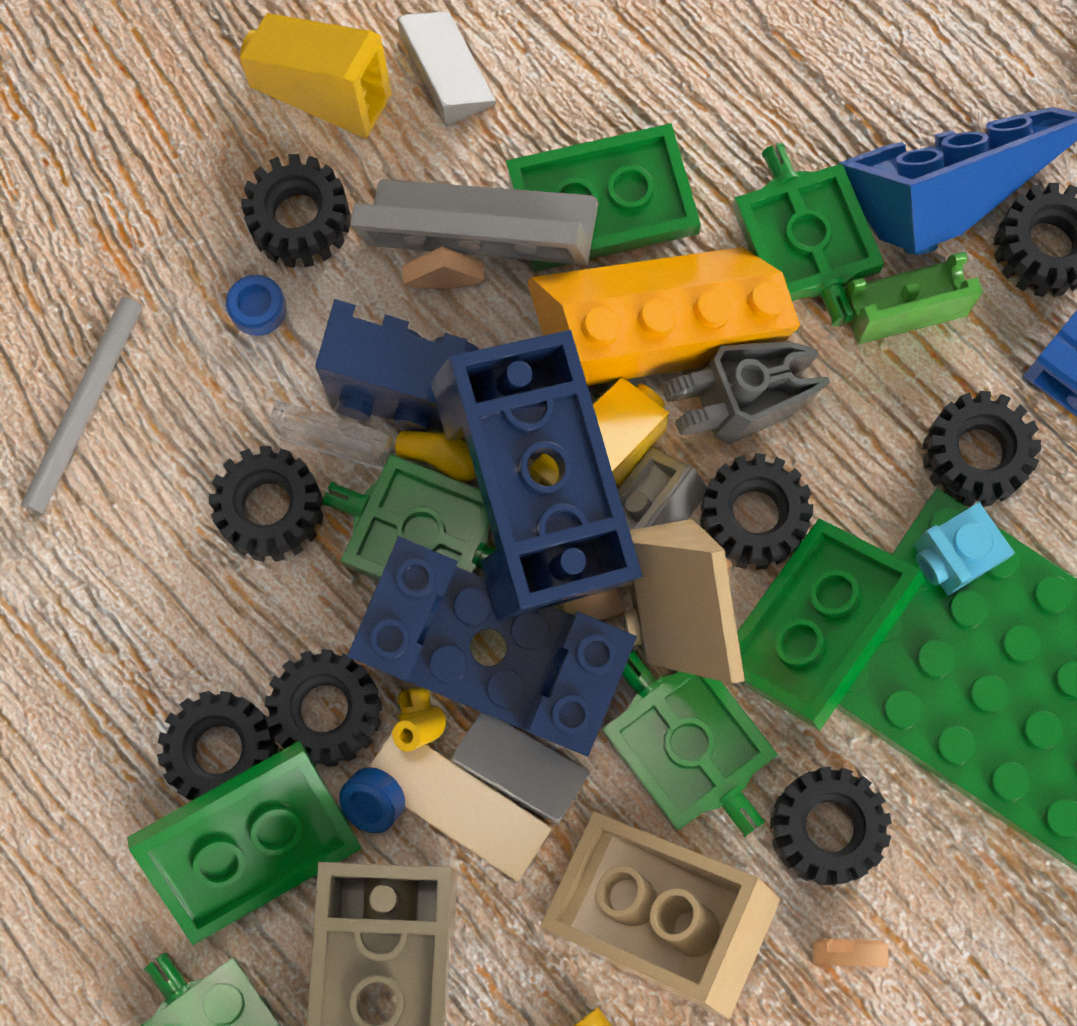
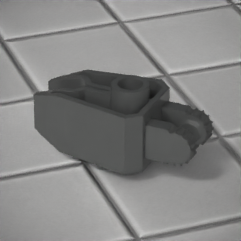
M790 341L720 346L700 371L672 379L663 385L662 391L668 402L681 401L697 396L700 399L702 409L688 411L680 416L679 419H676L675 424L681 436L712 430L714 437L730 445L789 418L807 405L830 383L828 377L800 379L793 375L806 370L819 356L816 349Z

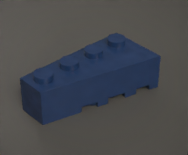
M334 299L315 364L331 406L336 407V411L339 414L355 420L367 421L373 415L391 419L396 427L405 431L427 432L428 428L444 431L430 382L449 356L480 349L474 344L467 342L468 339L445 333L443 337L435 338L434 341L422 338L417 332L408 329L409 321L385 314L380 325L353 317L356 305ZM465 437L460 438L467 444ZM534 453L530 455L529 459H538L543 453Z

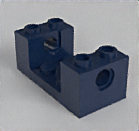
M566 330L449 356L430 383L446 440L466 438L497 550L482 559L481 564L497 621L614 590L643 577L572 331ZM544 453L554 459L559 470L558 480L555 485L543 486L536 483L530 477L527 468L530 455Z
M398 536L347 657L589 757L637 636L578 611L569 614L553 606L497 621L486 578L457 567V560ZM483 629L495 630L505 640V655L495 665H482L471 654L470 644L472 638Z

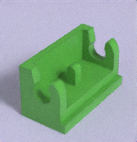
M965 252L950 255L946 262L866 282L864 278L849 281L847 288L843 289L856 315L850 321L857 344H864L968 316L983 290L978 277L966 281L964 279L963 264L967 262V254Z

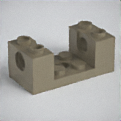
M318 862L307 1026H445L450 937L455 935L458 872L452 867ZM372 983L387 985L396 996V1011L392 1018L383 1024L369 1022L363 1017L359 1008L361 993Z

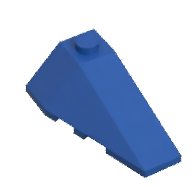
M1056 107L1045 108L989 121L986 124V133L963 132L956 134L953 130L934 134L935 145L906 152V145L903 142L882 146L838 164H843L863 214L878 239L901 247L908 254H926L935 251L939 247V243L962 235L1077 141V112Z

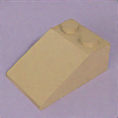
M693 519L630 530L643 577L620 587H630L633 609L623 610V618L626 632L637 636L634 646L639 645L648 664L731 684L745 681L725 550Z
M593 811L540 927L674 995L730 1019L781 899L756 876Z

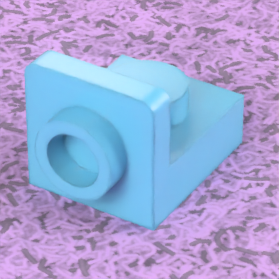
M980 502L941 526L935 525L928 529L913 544L918 551L916 561L923 575L931 584L935 586L940 584L948 596L1015 554Z

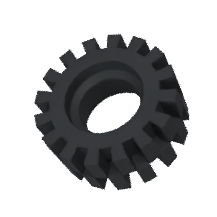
M288 154L289 165L282 166L278 156L269 160L273 171L267 173L260 166L253 172L257 184L247 181L244 187L247 199L242 198L241 208L245 215L244 220L255 245L260 252L264 250L267 258L276 263L279 257H282L285 267L295 268L296 259L302 258L304 267L315 266L312 259L313 255L319 253L323 261H326L332 257L329 247L333 244L340 249L345 242L342 231L349 233L350 220L348 215H350V210L340 178L336 179L334 170L327 164L321 169L319 161L315 157L308 155L306 164L302 165L299 154ZM306 195L317 202L318 212L316 217L304 226L287 228L281 225L275 218L278 205L292 196Z
M1048 183L1043 192L1040 185L1031 187L1025 196L1021 194L1015 199L998 226L999 230L994 237L993 244L1000 245L994 254L996 263L1007 261L1001 272L1007 280L1015 273L1021 278L1015 287L1025 291L1027 286L1032 283L1036 285L1035 296L1044 297L1048 290L1052 288L1053 296L1057 297L1064 295L1069 287L1072 292L1077 289V198H1075L1077 187L1069 184L1063 194L1059 193V183ZM1041 223L1051 224L1060 228L1068 235L1072 242L1071 253L1064 257H1053L1043 253L1032 242L1031 229Z
M980 391L974 399H972L970 392L961 395L955 403L951 401L944 407L928 429L929 433L924 439L922 449L927 450V453L922 458L924 469L932 467L934 471L930 475L929 480L934 487L942 482L947 487L944 492L952 498L956 494L962 496L961 504L971 507L976 501H980L981 505L986 507L992 506L998 499L1001 502L1006 500L1030 478L1029 475L1038 465L1039 459L1034 457L1041 451V440L1032 439V436L1039 430L1035 420L1025 424L1022 418L1028 411L1021 404L1015 411L1008 408L1007 405L1011 398L1001 394L996 401L990 400L991 391ZM974 429L985 430L991 433L1002 447V460L1000 464L995 468L987 470L970 466L963 459L959 450L961 435Z
M260 446V454L253 455L249 448L239 452L243 460L237 464L231 458L223 464L227 473L224 477L216 474L212 481L216 493H209V505L214 510V513L211 514L212 520L226 541L243 556L247 553L254 560L264 562L265 556H271L274 562L285 560L283 553L290 550L294 555L303 551L300 544L305 539L310 542L314 540L317 535L314 527L316 523L322 525L324 517L321 510L323 496L307 465L300 458L294 459L288 450L280 448L279 454L274 453L271 446ZM264 484H276L283 487L288 492L290 498L289 508L285 516L271 525L256 524L250 521L245 513L247 497L255 488Z
M755 453L753 460L746 461L745 455L736 457L731 466L728 467L725 463L717 470L715 478H711L706 488L700 508L702 510L700 517L701 528L705 529L725 550V557L727 559L730 557L737 561L736 567L746 569L748 564H756V570L767 569L772 562H775L776 565L784 562L788 555L794 553L801 544L811 525L809 521L813 516V504L808 503V499L812 494L808 484L801 486L799 480L802 474L796 468L790 473L783 468L786 461L778 457L775 458L774 463L765 462L766 454ZM757 491L771 497L778 508L779 517L777 524L769 531L763 533H752L743 529L736 522L733 515V503L740 495L746 492Z
M321 649V654L316 655L311 650L301 653L302 659L296 663H293L291 660L287 661L282 666L285 672L280 678L274 675L269 684L273 688L271 696L266 695L265 707L269 710V717L265 718L268 728L275 735L273 738L284 749L301 741L315 766L317 764H324L326 767L338 766L337 762L346 760L349 762L357 758L356 753L363 747L367 749L373 742L371 736L374 730H379L381 724L379 711L382 710V702L377 692L378 688L362 665L357 664L354 659L347 657L346 654L342 653V656L335 654L333 650ZM323 685L334 686L340 689L346 696L348 710L345 719L338 727L327 732H318L308 728L301 716V705L305 696L316 687Z
M210 691L199 693L200 699L196 701L187 698L179 705L183 710L177 715L170 713L164 721L170 724L167 733H159L157 743L163 745V753L157 754L158 763L166 770V774L163 776L167 783L174 786L178 790L177 793L184 798L193 801L278 753V745L274 743L273 738L275 735L268 728L266 716L242 696L240 698L226 691H220V694L217 695ZM218 726L230 727L237 732L242 744V751L238 762L224 773L211 774L205 772L200 767L196 758V746L200 737L211 728Z
M822 767L816 771L807 772L791 782L785 788L782 795L777 798L773 806L775 812L774 816L770 818V829L774 830L775 838L772 839L774 849H779L784 858L781 860L788 869H794L799 873L797 876L805 881L811 880L818 882V885L829 886L860 879L869 874L868 871L872 867L878 866L884 858L881 855L883 849L889 847L891 835H887V826L892 824L890 813H884L881 805L886 801L881 792L875 794L869 786L872 782L864 776L860 778L853 776L852 770L845 768L831 770V767ZM818 803H837L845 808L852 818L853 836L848 845L839 851L831 852L820 849L808 836L806 830L807 816L810 810Z

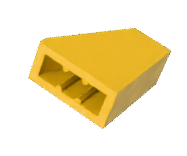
M266 13L257 30H251L241 45L240 61L249 87L365 139L369 136L392 95L381 35L370 30Z
M623 377L593 404L617 489L630 475L646 452L664 434L669 418V412L664 409L666 406L665 402L654 390L641 383L635 387ZM543 453L530 467L531 478L536 483L543 486H552L557 482L559 476L558 466L549 455Z

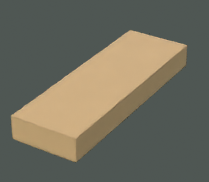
M391 733L369 766L385 771L398 782L405 796L406 809L517 883L520 882L553 828L427 745H423L410 752H404L395 745Z

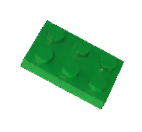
M672 123L506 160V169L511 189L592 195L596 197L598 209L589 259L694 236L700 233L701 222ZM530 260L533 272L567 265L566 263Z
M819 518L737 631L745 681L738 683L820 731L925 582L921 569Z
M301 741L294 743L127 837L129 851L192 945L317 875L318 862L338 863L362 849L355 832Z

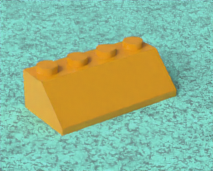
M744 247L530 277L527 282L542 335L566 330L572 331L587 386L615 382L621 377L627 380L704 367L720 346L785 342L800 327L783 273Z

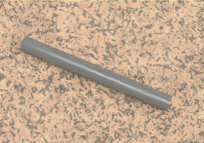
M121 297L21 503L22 507L41 515L44 514L143 308L136 301Z

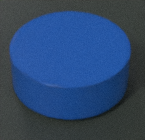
M249 275L239 279L230 288L226 297V309L233 324L241 332L248 335L262 336L269 334L282 324L286 316L287 305L281 288L274 280L263 275Z
M366 767L356 771L342 786L339 794L340 806L347 819L359 829L369 833L387 831L401 816L405 808V796L398 782L391 775L377 768Z

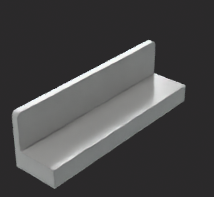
M382 179L377 185L374 205L354 203L350 226L369 246L433 251L444 246L466 255L588 265L598 201L592 195Z

